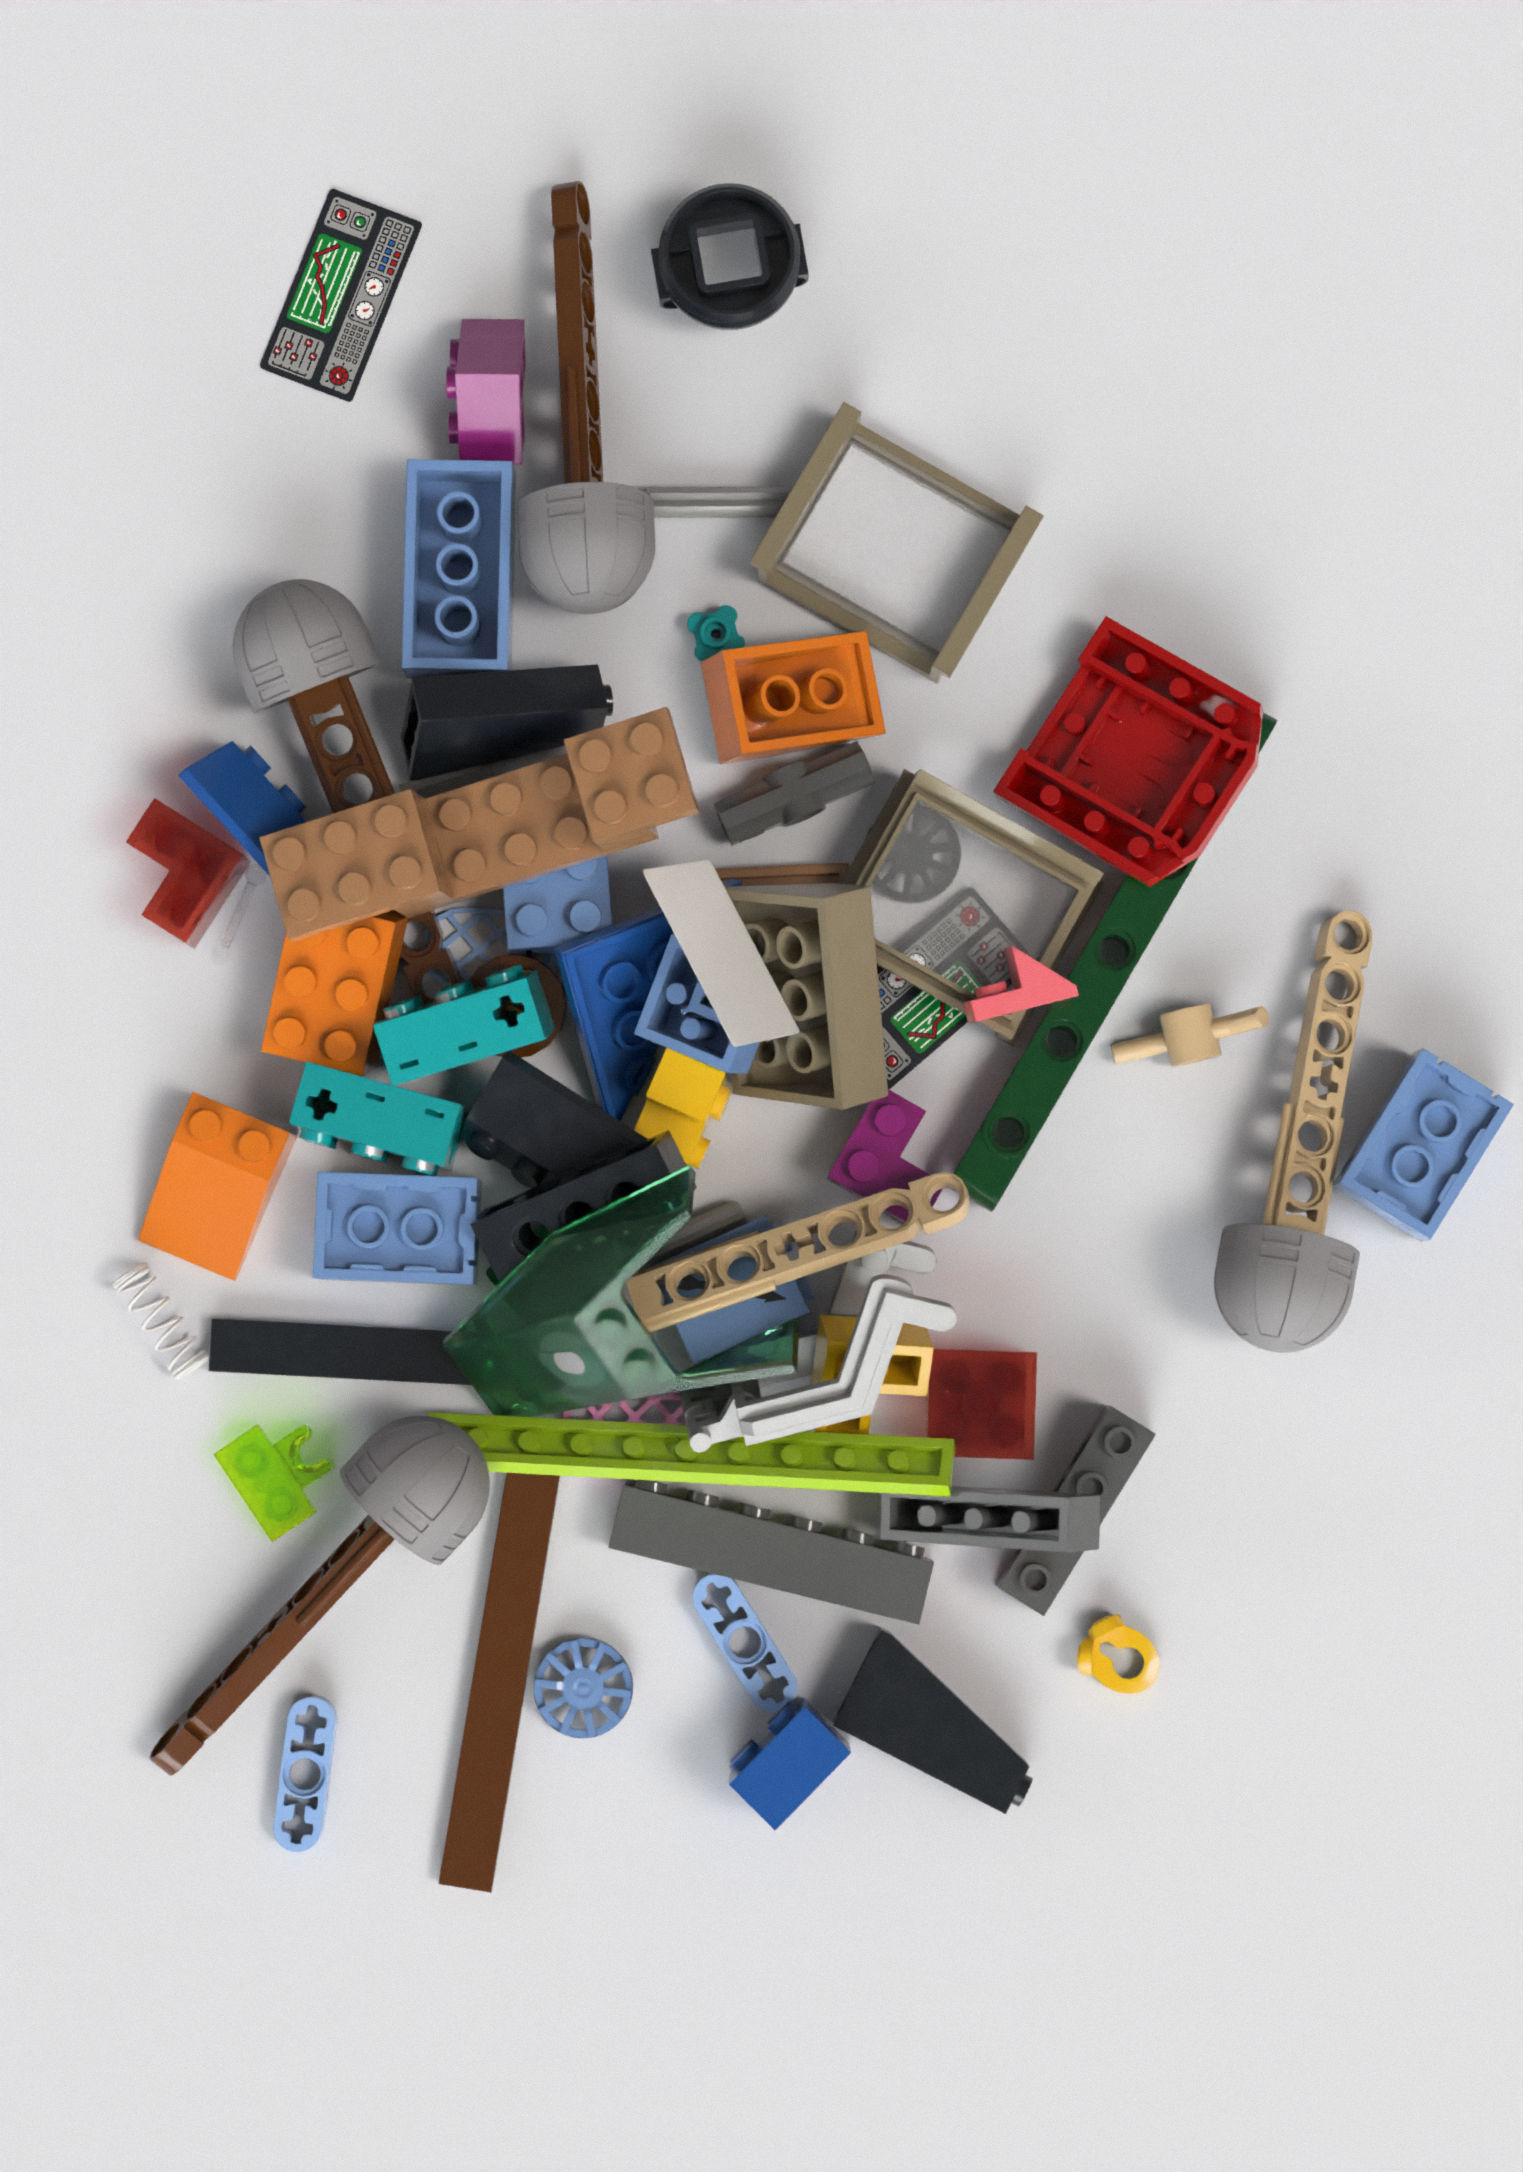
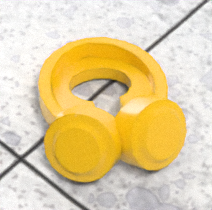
M1119 1614L1107 1615L1092 1624V1627L1088 1630L1089 1637L1082 1639L1077 1651V1667L1080 1674L1093 1675L1103 1685L1120 1693L1134 1694L1147 1689L1156 1680L1159 1672L1158 1654L1148 1638L1140 1632L1125 1626ZM1108 1641L1118 1649L1125 1647L1137 1649L1143 1658L1142 1671L1133 1678L1120 1677L1113 1668V1661L1100 1653V1644Z

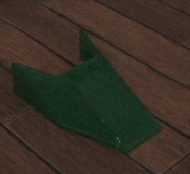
M688 1165L552 1232L444 1339L443 1346L493 1415L539 1417L797 1373L799 1324L793 1318L682 1372H679L671 1364L625 1298L621 1289L692 1218L696 1172L691 1165ZM556 1352L575 1353L584 1363V1372L582 1374H573L562 1371L554 1361V1354Z

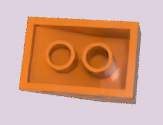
M867 631L722 650L701 662L720 765L769 758L886 734Z
M192 1092L171 1141L138 1241L236 1281L297 1136Z

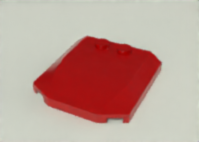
M1105 616L1078 658V662L1081 665L1028 749L1020 748L996 785L993 793L997 798L1151 887L1201 856L1258 766L1263 707L1256 700Z

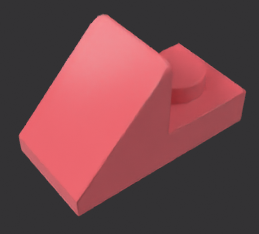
M1011 946L1004 948L1014 990L1008 991L1005 981L975 988L977 999L963 1002L967 1021L971 1023L1076 997L1079 994L1075 984L1019 949Z

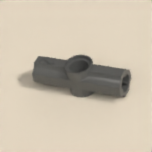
M855 741L806 763L805 760H800L781 767L766 775L762 779L763 782L714 803V808L731 846L757 837L781 824L783 827H788L805 821L826 809L825 805L875 784V779L864 751L858 741Z

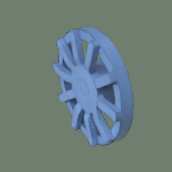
M574 1638L554 1647L541 1661L534 1679V1698L541 1716L552 1728L565 1736L574 1738H592L613 1729L624 1718L633 1696V1678L626 1660L614 1647L594 1638ZM580 1646L597 1649L589 1666H583ZM568 1649L572 1650L575 1668L571 1671L556 1658ZM605 1653L612 1657L617 1665L600 1674L596 1669ZM550 1664L565 1677L563 1682L543 1679L544 1673ZM622 1672L625 1689L605 1687L604 1681ZM542 1688L562 1690L563 1695L545 1704ZM603 1695L623 1698V1702L616 1713L601 1700ZM567 1702L570 1708L563 1723H561L550 1711ZM594 1706L610 1719L605 1724L596 1728L591 1710ZM578 1709L584 1712L587 1729L570 1727Z

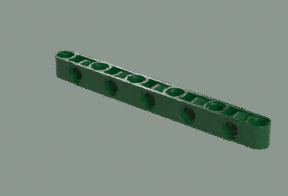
M1264 712L1259 753L1278 721ZM1198 858L1151 887L1128 874L1126 875L1066 978L1077 986L1079 996L1052 1002L953 1173L962 1179L971 1201L990 1212H993ZM1106 939H1115L1121 942L1126 949L1125 962L1115 966L1106 964L1099 955L1100 943ZM1054 1029H1063L1070 1033L1074 1040L1072 1053L1061 1057L1052 1054L1046 1045L1048 1032ZM1002 1119L1015 1121L1022 1132L1020 1143L1012 1148L1000 1146L993 1137V1128L996 1122Z

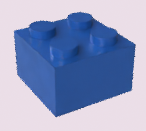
M805 1699L796 1707L788 1701L767 1722V1729L770 1733L758 1745L751 1738L729 1761L731 1763L729 1767L733 1770L730 1773L729 1785L774 1830L851 1754L849 1742Z

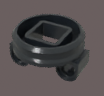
M716 184L700 189L685 198L667 219L661 233L659 248L651 249L660 306L665 309L679 308L692 320L714 329L738 330L762 323L783 307L794 288L806 284L809 280L800 223L794 224L786 210L771 196L754 187L742 184ZM753 229L760 276L707 285L704 278L698 238Z

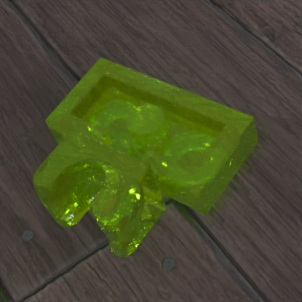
M257 1424L213 1454L271 1542H275L318 1512L304 1489L336 1468L335 1463L331 1459L320 1460L314 1465H307L301 1460L299 1450L313 1435L312 1429L307 1424L300 1426L274 1445L260 1424Z

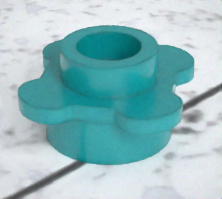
M722 605L717 612L706 615L696 612L689 617L687 628L695 636L697 646L694 654L699 661L702 662L722 650L743 648L745 646L744 638L738 635L735 622L738 616L733 607ZM715 629L721 632V636L718 639H714L711 636V632Z

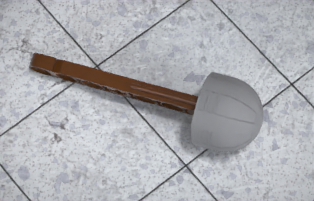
M581 181L556 184L552 187L551 191L552 227L555 229L553 249L565 484L534 491L518 502V541L520 560L525 575L533 588L545 600L560 609L572 613L596 614L610 611L627 602L645 581L652 567L655 555L654 503L651 495L636 487L603 481L593 258L590 240H592L590 205L583 183Z
M293 579L279 582L264 589L247 604L241 613L233 636L235 666L253 713L285 702L289 703L333 813L361 805L348 800L344 793L346 779L355 773L365 775L372 783V795L365 803L395 794L349 680V677L381 663L376 653L375 645L370 638L369 630L366 628L360 613L342 593L320 582L307 579ZM341 705L344 715L326 718L316 725L313 717L314 714L327 713ZM334 724L344 725L352 734V746L343 755L333 754L324 743L325 732ZM434 910L410 917L407 922L417 920L428 925L432 934L429 946L424 950H413L403 940L400 954L409 963L403 966L412 992L414 996L421 995L423 1004L436 1000L428 996L423 990V977L428 971L434 969L442 970L449 976L451 985L461 982L460 973L450 948L442 950L443 931Z
M410 1416L392 1421L381 1427L359 1448L340 1469V1476L350 1494L368 1515L204 1690L188 1711H185L165 1732L150 1753L149 1758L152 1762L170 1776L177 1773L204 1745V1741L223 1725L394 1540H397L420 1558L436 1565H441L481 1520L490 1492V1477L486 1460L479 1446L469 1434L459 1426L441 1418Z

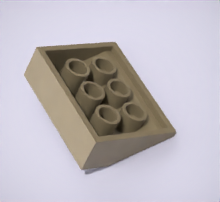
M836 883L724 886L800 1031L798 1034L761 1041L748 1074L731 1073L733 1094L840 1110L887 1097L888 1085L870 886Z

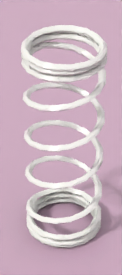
M141 1263L117 1278L112 1283V1287H114L113 1290H116V1293H122L146 1284L130 1301L128 1305V1311L138 1312L161 1303L144 1320L141 1326V1331L151 1332L174 1323L157 1341L155 1351H167L189 1342L171 1360L168 1366V1370L172 1371L174 1379L178 1380L205 1363L209 1359V1355L206 1353V1350H201L180 1366L171 1368L176 1360L196 1341L197 1337L192 1336L170 1346L158 1348L168 1334L182 1322L183 1317L179 1316L157 1326L144 1328L149 1320L169 1301L170 1297L166 1296L142 1307L131 1309L134 1302L156 1281V1277H150L126 1287L149 1272L150 1267H147L148 1264Z

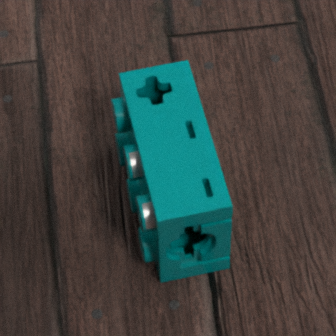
M521 964L511 966L485 977L487 985L473 988L471 980H466L441 988V991L434 993L435 1001L423 1004L421 995L392 1003L390 1007L384 1008L385 1017L373 1024V1028L392 1086L547 1039L556 1028L537 969L524 973ZM509 999L513 1003L522 1002L524 1012L518 1015L516 1010L507 1011L504 1002Z
M306 1061L289 1124L301 1129L299 1138L307 1142L331 1149H336L338 1140L352 1144L350 1152L357 1156L386 1163L388 1154L404 1158L401 1167L428 1176H437L439 1168L452 1171L461 1140L459 1137L469 1111L458 1103ZM331 1100L337 1103L335 1114L326 1113L323 1115L318 1112L320 1102L329 1103Z

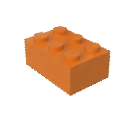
M389 911L294 942L288 940L285 934L261 1051L302 1062H311L362 1077L375 1069L380 1046L373 1024L385 1017L383 1009L390 1005L408 917Z

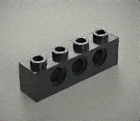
M668 1130L485 1208L470 1225L498 1281L514 1274L517 1275L519 1280H524L543 1271L548 1266L546 1261L562 1255L564 1258L583 1252L593 1246V1241L607 1235L611 1241L620 1240L640 1228L638 1222L654 1215L658 1222L678 1215L687 1208L685 1202L697 1186ZM622 1182H632L637 1185L642 1192L643 1200H635L627 1196L623 1190ZM581 1201L589 1204L595 1211L596 1219L592 1220L583 1217L576 1208V1202ZM530 1221H537L543 1224L549 1232L550 1239H543L535 1235L531 1229Z

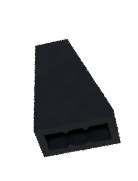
M598 664L413 677L401 733L409 780H421L565 746L564 739L604 726L606 716H611L613 713L611 687L609 684L603 685Z
M880 1627L833 1720V1726L1004 1814L1007 1813L1011 1803L1019 1807L1033 1780L1032 1777L1026 1775L1030 1767L1027 1761L890 1631Z

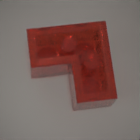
M154 798L126 843L137 852L169 871V873L141 915L195 950L251 861L235 848Z

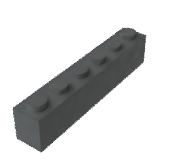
M636 1480L635 1486L623 1485L608 1548L893 1619L920 1624L934 1566L933 1560L923 1558L924 1547L901 1541H894L892 1550L872 1545L874 1537L872 1534L843 1528L841 1537L820 1532L822 1522L791 1515L790 1523L785 1524L769 1520L770 1509L742 1502L739 1504L738 1512L717 1507L718 1496L699 1491L688 1490L687 1498L684 1499L666 1494L668 1484L658 1481Z

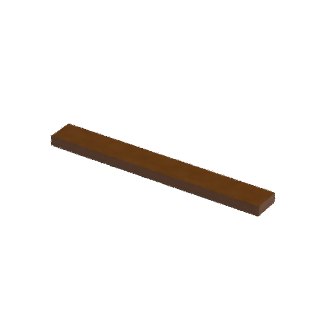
M506 1473L439 1884L490 1893L493 1889L560 1476Z

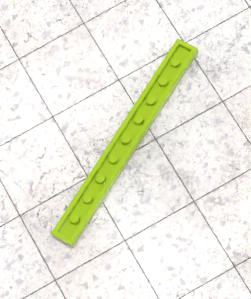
M429 1412L428 1415L429 1417L447 1420L469 1434L482 1451L489 1472L951 1496L956 1451L954 1439L804 1431L746 1446L744 1436L711 1444L710 1448L705 1452H696L690 1447L686 1425Z

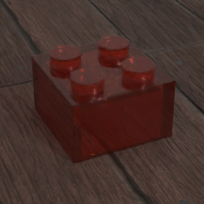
M933 1349L926 1396L925 1437L954 1439L955 1457L1034 1460L1037 1352Z

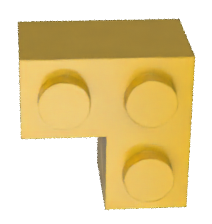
M666 1048L645 1096L647 1101L634 1130L647 1139L669 1130L685 1163L688 1164L687 1168L692 1166L699 1169L711 1140L702 1137L710 1118L720 1121L732 1094L731 1088L725 1086L727 1081L726 1073Z
M820 1315L811 1384L838 1377L858 1317ZM903 1323L879 1393L927 1396L934 1349L927 1328ZM871 1414L815 1428L813 1432L869 1434Z

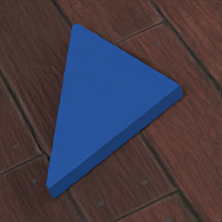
M735 878L722 882L724 886H743L742 882ZM661 907L554 948L596 1105L619 1121H621L633 1095L638 1096L656 1061V1058L653 1056L659 1046L657 1043L635 1035L634 1032L670 936L674 934Z

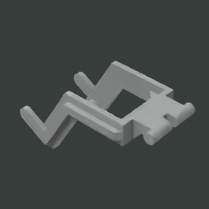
M858 1229L855 1231L852 1241L856 1238ZM907 1241L844 1263L827 1315L853 1316L858 1318L838 1377L835 1379L764 1397L761 1396V1387L812 1375L818 1329L724 1353L726 1363L713 1386L702 1389L688 1386L681 1391L680 1398L690 1447L696 1452H705L710 1448L711 1444L744 1436L746 1446L872 1414L903 1323L942 1332L951 1330L957 1323V1313L951 1304L913 1295V1289L908 1281L901 1277L887 1274L890 1266L921 1274L932 1271L937 1263L933 1249L926 1245Z

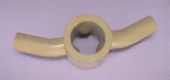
M1210 1003L1187 1007L1159 1016L1163 1032L1111 1044V1051L1115 1064L1168 1052L1171 1067L1196 1063L1222 1055L1219 1039L1267 1026L1269 1015L1263 1006H1258L1234 1014L1213 1018Z

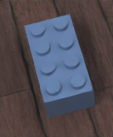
M407 459L402 670L407 678L512 670L516 473L512 461Z

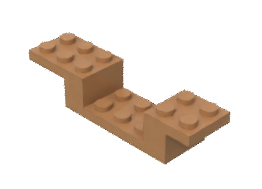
M663 707L564 739L567 750L566 754L425 799L412 789H408L259 837L288 940L294 942L392 910L408 918L659 839L656 826L700 813L670 710L667 707Z

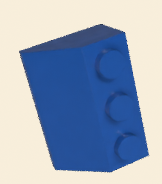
M231 741L185 768L178 776L270 876L259 837L305 823L306 821L299 813L306 806L286 784L279 790L271 784L264 775L272 768L251 745L242 752Z

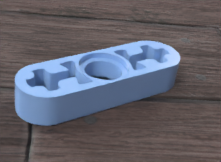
M712 1573L702 1577L696 1584L693 1592L694 1607L754 1703L762 1710L768 1712H778L788 1701L793 1703L797 1695L796 1677L736 1581L732 1578ZM710 1583H714L717 1588H723L727 1585L731 1590V1594L726 1598V1603L734 1614L739 1607H743L748 1615L747 1617L738 1618L730 1622L723 1632H719L715 1625V1622L725 1619L716 1606H711L707 1609L702 1602L708 1596L705 1587ZM751 1627L759 1634L761 1646L753 1656L740 1657L732 1651L729 1639L737 1628ZM768 1652H771L776 1659L775 1662L766 1664L771 1675L775 1679L784 1676L788 1681L783 1687L785 1697L780 1701H776L772 1695L765 1698L760 1695L759 1691L764 1687V1680L757 1670L751 1677H748L743 1670L744 1667H750L759 1663Z
M318 1695L306 1696L297 1701L291 1707L287 1716L273 1831L277 1842L283 1848L292 1852L306 1851L314 1846L321 1838L325 1824L338 1718L333 1704L328 1699ZM310 1705L318 1707V1716L326 1718L327 1721L326 1726H319L316 1729L313 1745L324 1743V1754L312 1748L293 1749L294 1740L300 1743L306 1741L307 1725L298 1723L299 1714H306L310 1709ZM309 1758L318 1764L321 1776L316 1786L306 1789L297 1786L293 1782L291 1767L296 1760ZM287 1793L301 1799L318 1797L317 1806L311 1803L305 1806L304 1821L308 1824H313V1832H306L301 1841L294 1840L293 1831L285 1829V1821H291L295 1818L298 1802L287 1803Z

